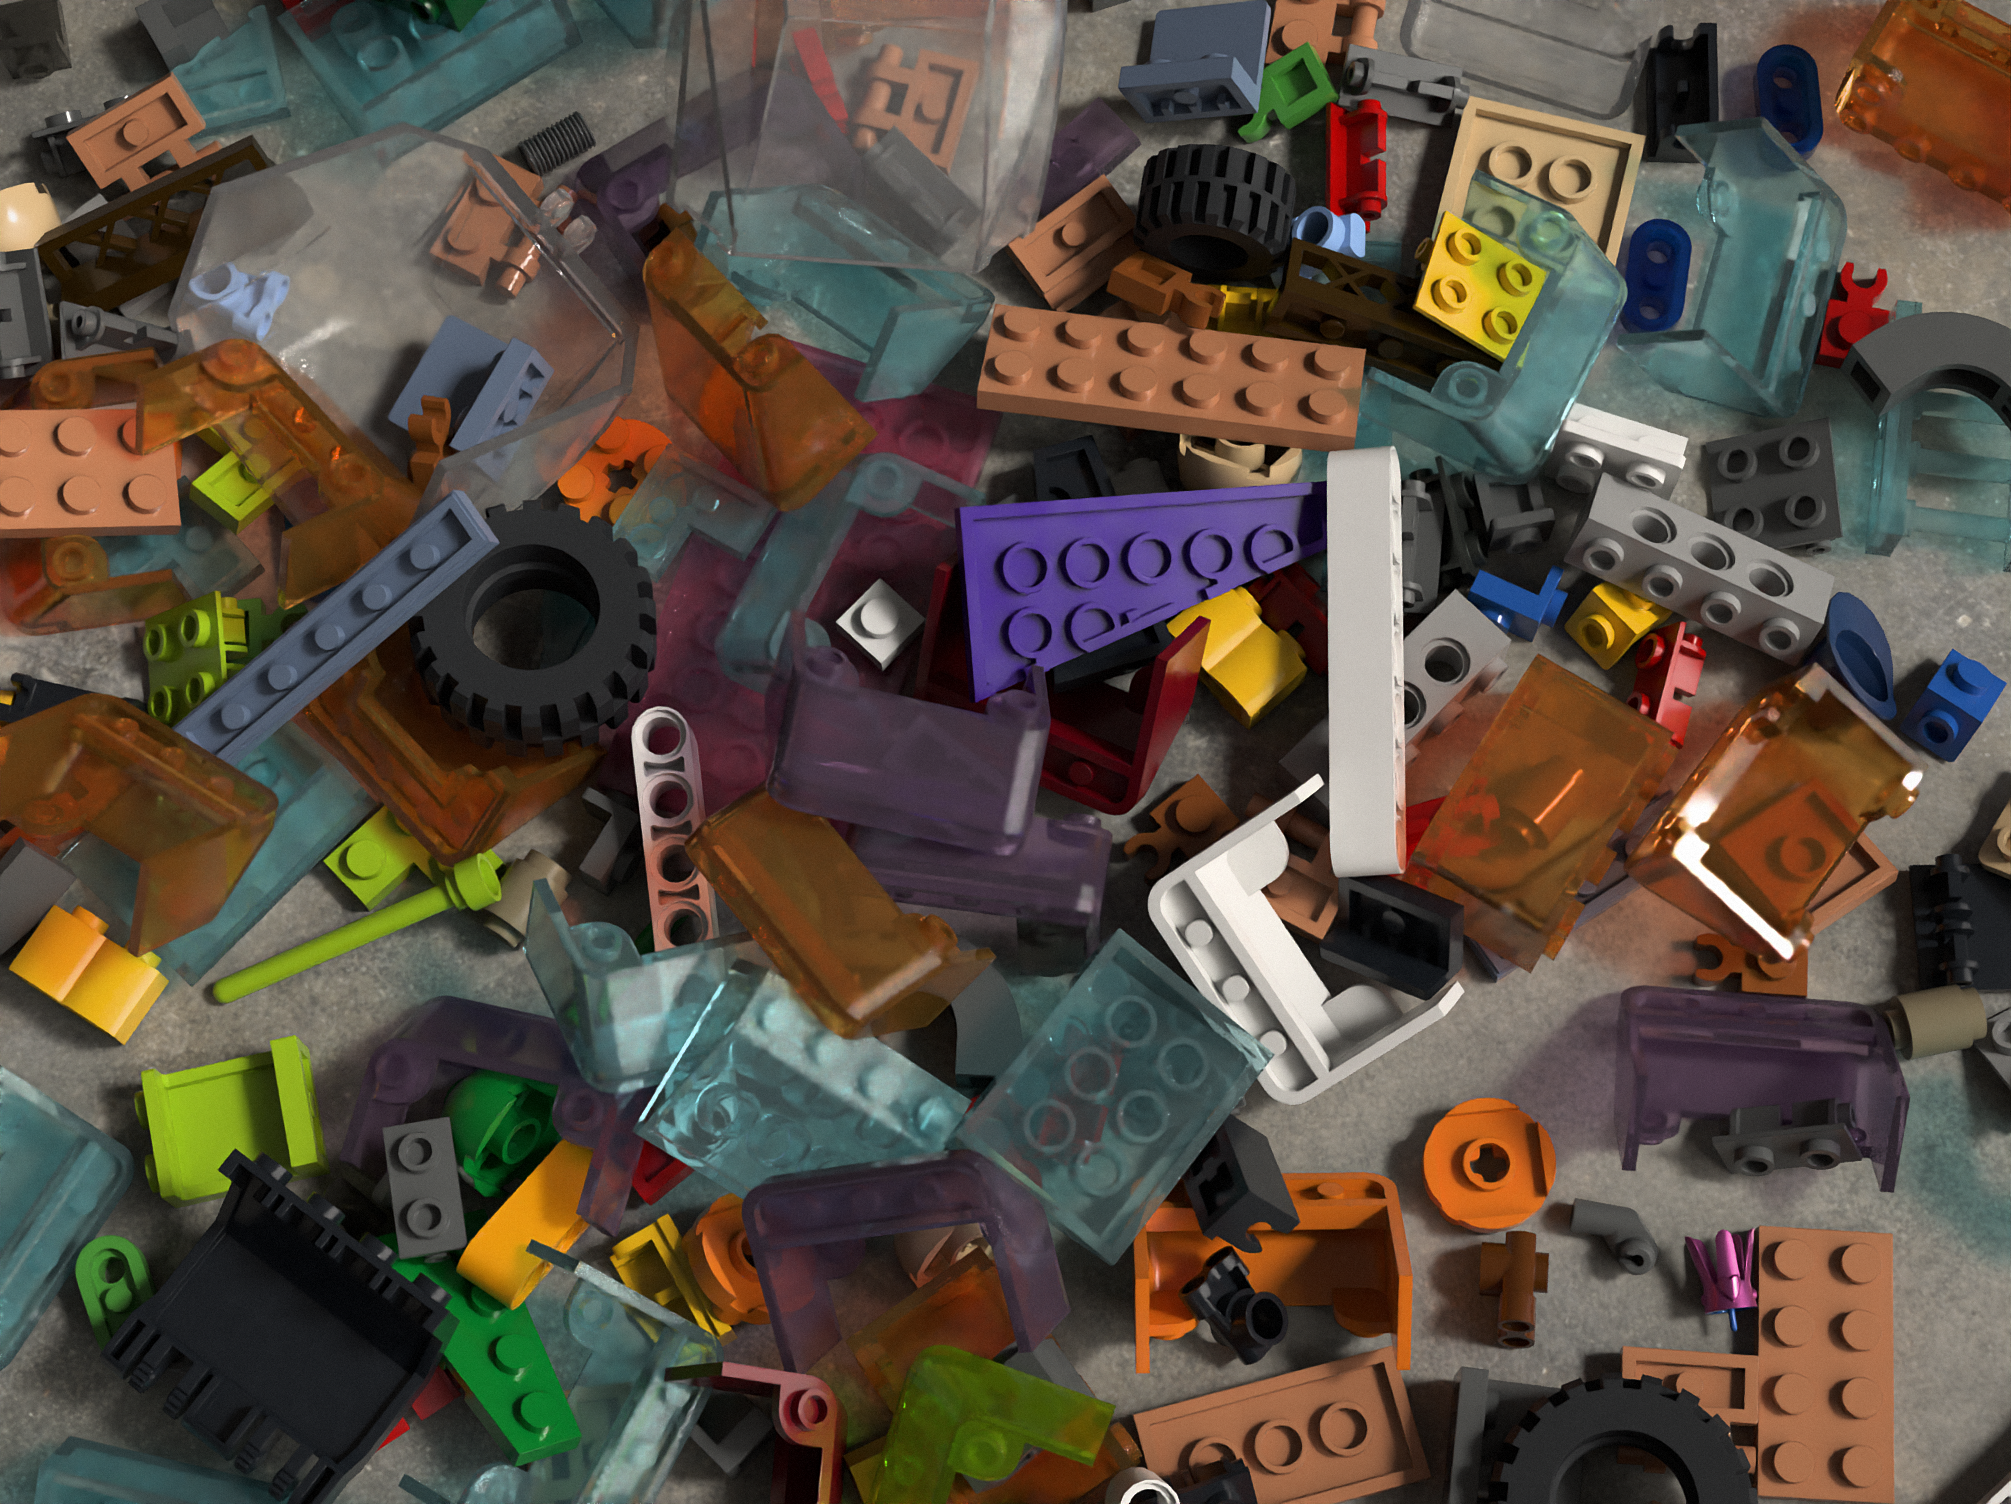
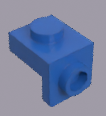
M1552 565L1539 595L1483 570H1479L1467 600L1505 634L1509 632L1533 642L1541 623L1553 628L1568 593L1557 589L1564 569Z
M1952 648L1901 723L1900 730L1944 760L1954 762L1980 727L2007 683L1993 675L1980 662L1968 659Z

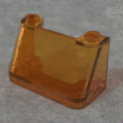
M677 227L650 252L643 267V283L663 385L667 395L772 507L786 512L803 507L851 462L878 433L787 338L780 334L767 333L751 341L754 327L756 326L761 330L768 321Z
M407 621L302 709L309 723L432 857L442 865L454 868L455 863L478 853L484 855L585 783L596 773L608 754L598 741L582 749L578 741L574 740L563 744L564 755L545 757L544 747H528L526 758L506 755L505 743L495 741L489 750L472 743L467 726L462 731L455 732L442 720L439 706L430 705L422 690L419 673H416Z
M1814 662L1762 687L1743 705L1625 861L1623 870L1645 890L1763 962L1773 965L1785 961L1787 964H1790L1809 948L1815 937L1810 931L1815 919L1807 910V907L1869 823L1877 821L1886 815L1891 819H1896L1914 804L1920 794V791L1915 786L1930 766L1818 663Z

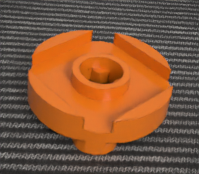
M606 415L599 418L592 427L580 433L566 449L559 467L558 488L565 504L580 509L581 520L588 523L592 516H598L612 525L613 542L619 537H636L643 533L647 537L664 528L680 507L684 495L682 464L672 442L656 427L635 419H623L616 415ZM622 468L632 469V478L637 482L632 489L622 486L616 493L608 490L611 485L608 475L612 471H620Z
M1499 1098L1472 1099L1456 1105L1435 1125L1423 1148L1421 1173L1429 1198L1438 1207L1440 1215L1447 1222L1453 1225H1461L1475 1232L1498 1233L1520 1226L1542 1207L1555 1181V1150L1551 1138L1538 1121L1535 1123L1528 1114L1518 1110L1519 1106ZM1480 1149H1491L1494 1159H1504L1507 1168L1497 1173L1496 1182H1484L1481 1174L1473 1173L1470 1163L1479 1159Z
M734 1192L718 1198L698 1215L692 1228L684 1234L681 1241L682 1251L689 1260L697 1283L711 1300L714 1314L722 1322L729 1325H738L742 1321L754 1325H766L781 1320L805 1300L809 1292H804L806 1289V1278L813 1274L812 1252L806 1237L797 1223L780 1207L771 1213L765 1207L755 1204L761 1197L749 1192ZM742 1250L746 1255L755 1254L759 1265L755 1268L751 1266L745 1259Z

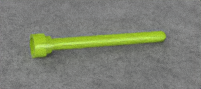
M482 853L454 864V871L446 874L444 883L221 978L213 986V996L220 1003H231L451 907L456 906L460 910L470 907L472 910L477 911L494 904L502 898L501 886L495 870Z

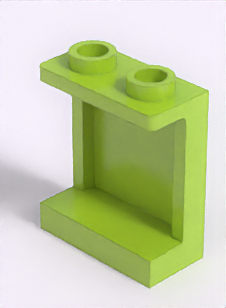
M296 1035L270 1040L271 1051L170 1074H161L155 1068L141 1071L143 1090L135 1092V1108L142 1129H150L153 1153L145 1156V1169L148 1183L153 1193L160 1192L162 1199L176 1209L225 1198L232 1181L219 1172L218 1169L235 1148L251 1161L255 1159L260 1151L264 1152L293 1175L288 1183L331 1173L309 1048Z

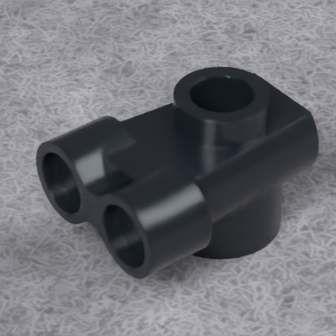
M1226 1246L1216 1251L1204 1262L1202 1271L1179 1290L1178 1297L1195 1320L1200 1321L1204 1319L1210 1325L1211 1333L1220 1345L1229 1347L1244 1365H1251L1260 1361L1273 1345L1278 1344L1284 1338L1288 1329V1314L1284 1304L1276 1295L1270 1292L1256 1293L1246 1278L1250 1270L1232 1246Z

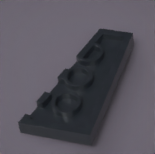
M1092 435L1033 450L1031 465L1035 502L1116 496ZM1165 620L1051 668L1053 695L1133 673L1146 663L1155 661L1156 657L1172 642Z

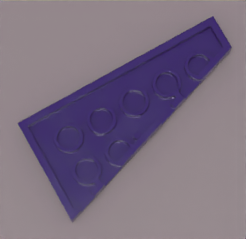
M1327 481L954 508L969 703L981 701L1000 690L1023 680L1031 679L1049 671L1050 668L1082 654L1097 650L1174 616L1178 612L1200 602L1215 598L1250 580L1272 573L1326 549Z

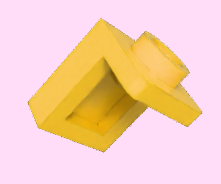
M1605 580L1590 591L1564 627L1565 631L1603 669L1608 670L1617 664L1633 643L1664 623L1674 611Z

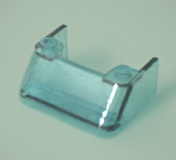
M1765 117L1680 125L1677 127L1675 137L1706 168L1702 183L1699 185L1696 193L1698 212L1708 226L1718 235L1692 330L1619 334L1616 346L1669 393L1763 419L1791 418L1798 412L1802 404L1825 317L1827 301L1830 299L1846 239L1847 214L1844 204L1831 187Z
M1476 169L1470 181L1461 220L1484 233L1517 247L1521 255L1528 262L1549 271L1550 274L1499 372L1476 362H1457L1442 371L1432 391L1428 393L1372 367L1366 378L1359 415L1500 482L1518 485L1533 480L1546 463L1554 447L1562 420L1568 419L1623 311L1627 299V285L1620 272L1569 211Z
M812 182L715 188L681 275L689 283L728 279L739 287L738 293L744 299L761 306H771L773 301L793 300L869 352L871 355L854 394V397L861 402L890 398L905 399L907 396L922 393L986 322L995 301L994 294L984 285L848 195L832 187Z
M894 453L826 455L811 462L802 474L717 634L715 654L722 672L728 678L877 747L882 737L877 705L821 680L831 659L830 640L820 624L804 615L860 509L875 516L892 517L911 508L955 528L954 508L986 505V494Z
M779 828L767 830L753 895L752 915L758 926L757 929L639 955L631 937L623 929L611 923L589 922L569 927L547 879L543 878L533 881L523 952L582 1077L592 1087L607 1093H624L813 1047L826 1038L833 1017L834 1005L820 905Z
M0 1065V1149L4 1150L0 1157L1 1371L14 1359L75 1268L80 1252L89 1242L94 1240L130 1186L135 1167L132 1154L124 1145Z
M531 1239L525 1250L526 1252L577 1279L564 1305L563 1324L566 1332L574 1341L592 1350L567 1397V1402L582 1434L577 1449L533 1461L528 1472L514 1467L510 1463L501 1461L484 1465L471 1477L459 1500L407 1474H404L398 1486L426 1504H654L713 1389L664 1382L665 1368L724 1361L722 1345L710 1332L580 1260Z

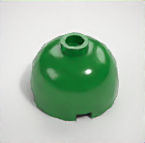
M495 1062L479 1068L465 1078L455 1082L444 1098L440 1118L450 1117L458 1176L484 1197L501 1198L510 1194L502 1186L509 1184L516 1177L524 1182L561 1141L565 1133L567 1121L558 1114L560 1101L569 1105L567 1094L542 1073L526 1065Z

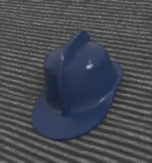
M1838 592L1829 600L1827 635L1804 658L1801 664L1813 719L1821 726H1827L1837 721L1844 724H1852L1873 715L1891 720L1897 714L1893 694L1891 649L1884 630L1873 612L1862 600L1851 593Z

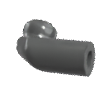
M1578 1198L1574 1199L1570 1216V1231L1602 1236L1618 1264L1629 1274L1643 1275L1653 1268L1658 1257V1247L1650 1231L1635 1210L1612 1204Z

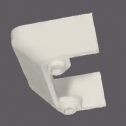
M1318 773L1165 875L1152 887L1148 897V912L1152 922L1264 1090L1276 1101L1288 1105H1298L1311 1100L1438 1021L1450 1011L1465 992L1459 982L1456 981L1435 994L1430 1000L1424 1001L1403 1014L1393 997L1384 988L1372 983L1354 984L1332 997L1260 889L1278 878L1285 870L1289 860L1287 840L1274 820L1303 802L1325 785Z

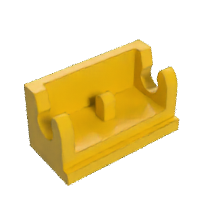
M667 1213L658 1218L656 1222L616 1244L612 1248L614 1255L609 1258L639 1310L669 1367L694 1364L736 1340L737 1336L731 1325L722 1322L714 1314L711 1300L697 1283L689 1260L682 1251V1236Z

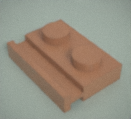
M1103 174L1011 241L1004 250L1038 296L1044 298L1052 311L1068 313L1107 284L1112 269L1140 249L1133 241L1136 217Z

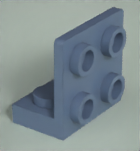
M1254 0L1159 11L1155 18L1150 60L1144 65L1121 67L1118 84L1119 91L1145 123L1258 113L1271 7L1265 0Z
M449 315L445 318L391 409L388 419L395 426L408 432V417L410 414L423 415L421 406L423 395L447 398L451 408L450 427L453 428L454 436L449 446L462 457L464 463L493 477L555 370L534 347L513 337L510 343L507 344L453 315Z

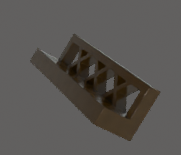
M250 135L44 233L34 245V248L38 249V254L60 281L61 302L65 301L84 307L96 306L106 312L293 224L290 189L254 136ZM249 159L262 178L246 187L221 182L226 169ZM182 190L206 195L203 207L191 213L169 209L167 205L170 196ZM129 215L152 220L149 233L136 239L112 234L115 222ZM74 241L98 246L94 259L73 269L58 250Z
M1295 237L1292 238L1287 248L1281 285L1266 311L1263 330L1295 341L1366 349L1364 365L1493 409L1518 371V368L1515 370L1438 323L1425 319L1421 313L1414 310L1412 307L1419 289L1420 280ZM1301 263L1322 270L1331 282L1322 284L1299 276ZM1366 285L1380 290L1388 302L1380 304L1367 299L1359 287Z

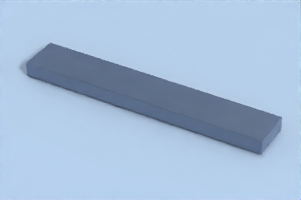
M453 489L171 729L205 781H217L500 543L464 491Z

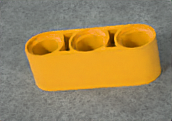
M569 1136L563 1138L474 1236L464 1250L456 1267V1272L510 1310L516 1309L606 1208L618 1190L624 1173Z

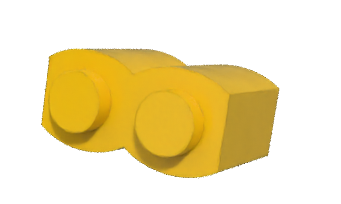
M1237 586L1222 595L1183 610L1166 626L1173 641L1199 615L1211 620L1198 680L1209 689L1218 702L1239 723L1250 730L1305 681L1307 667L1302 661L1306 658V654L1300 644L1288 632L1280 630L1275 633L1259 619V616L1262 615V609L1258 602L1246 589Z
M53 905L8 969L34 989L115 1041L125 1045L169 983V980L156 970L162 959L131 938H129L124 947L106 938L103 935L110 926L79 905H76L71 914Z

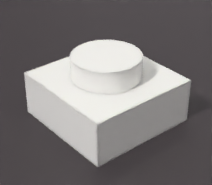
M881 578L836 621L837 630L882 671L925 629L926 619Z

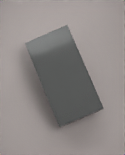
M21 836L0 860V955L29 932L77 879L72 868Z

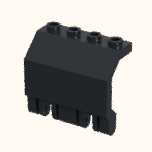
M235 1148L218 1169L232 1183L216 1220L160 1290L130 1314L102 1350L99 1362L123 1380L131 1376L128 1382L129 1385L141 1394L154 1386L180 1352L183 1353L194 1364L169 1393L166 1402L163 1404V1412L174 1420L182 1417L181 1426L226 1461H230L237 1456L233 1465L245 1476L249 1475L265 1461L269 1452L283 1434L286 1433L300 1446L287 1463L276 1473L272 1484L269 1486L268 1494L279 1502H283L292 1494L287 1504H332L349 1481L361 1472L429 1384L460 1320L445 1308L453 1296L421 1272L413 1282H410L392 1268V1265L400 1256L380 1240L366 1232L358 1242L338 1227L346 1215L315 1191L304 1201L286 1187L293 1175L262 1151L251 1161Z

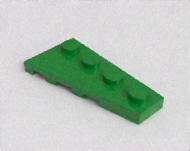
M485 1209L463 1214L468 1245L489 1220ZM396 1232L376 1237L399 1255ZM465 1249L450 1251L451 1258L438 1263H425L423 1256L400 1260L399 1257L392 1265V1268L410 1282H413L421 1272L453 1296L445 1308L457 1317L460 1322L438 1366L442 1371L448 1368L466 1392L464 1401L511 1464L517 1467L577 1449L582 1434L525 1302L516 1309L510 1310L458 1274L456 1267Z

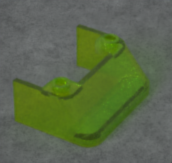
M949 1345L927 1347L915 1357L906 1373L866 1504H946L956 1472L983 1481L1003 1479L1017 1467L1026 1443L1093 1467L1116 1406Z

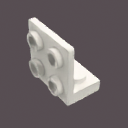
M1569 401L1544 475L1556 479V482L1567 490L1576 493H1589L1604 471L1669 501L1686 460L1683 454L1688 438Z

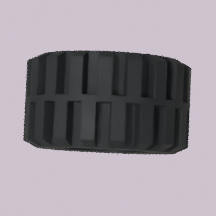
M1214 144L1178 145L1177 148H1166L1159 151L1158 155L1151 156L1147 160L1146 166H1144L1133 230L1134 244L1140 248L1139 250L1192 273L1194 278L1213 281H1240L1270 275L1276 272L1278 267L1283 266L1285 262L1297 190L1295 180L1291 175L1285 173V169L1279 164L1267 160L1266 157L1239 148Z

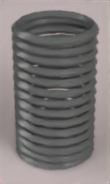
M578 111L573 112L572 115L569 114L564 120L560 119V122H556L555 125L551 124V127H547L546 130L542 129V132H538L537 135L533 134L532 138L528 137V140L524 139V142L520 141L518 143V149L526 165L532 173L538 176L547 174V171L551 172L552 168L556 169V166H561V163L565 164L566 161H570V158L574 159L575 156H579V153L583 154L584 151H588L592 146H596L593 133Z

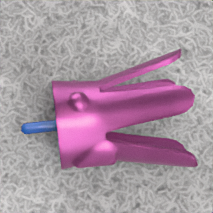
M1751 1228L1747 1234L1745 1261L1741 1236L1738 1234L1731 1236L1730 1232L1724 1229L1717 1233L1715 1240L1717 1274L1704 1243L1698 1239L1685 1236V1242L1703 1285L1704 1294L1701 1296V1303L1704 1305L1705 1315L1728 1313L1731 1330L1737 1331L1735 1312L1758 1307L1755 1300L1757 1292L1752 1288L1750 1282L1755 1228Z

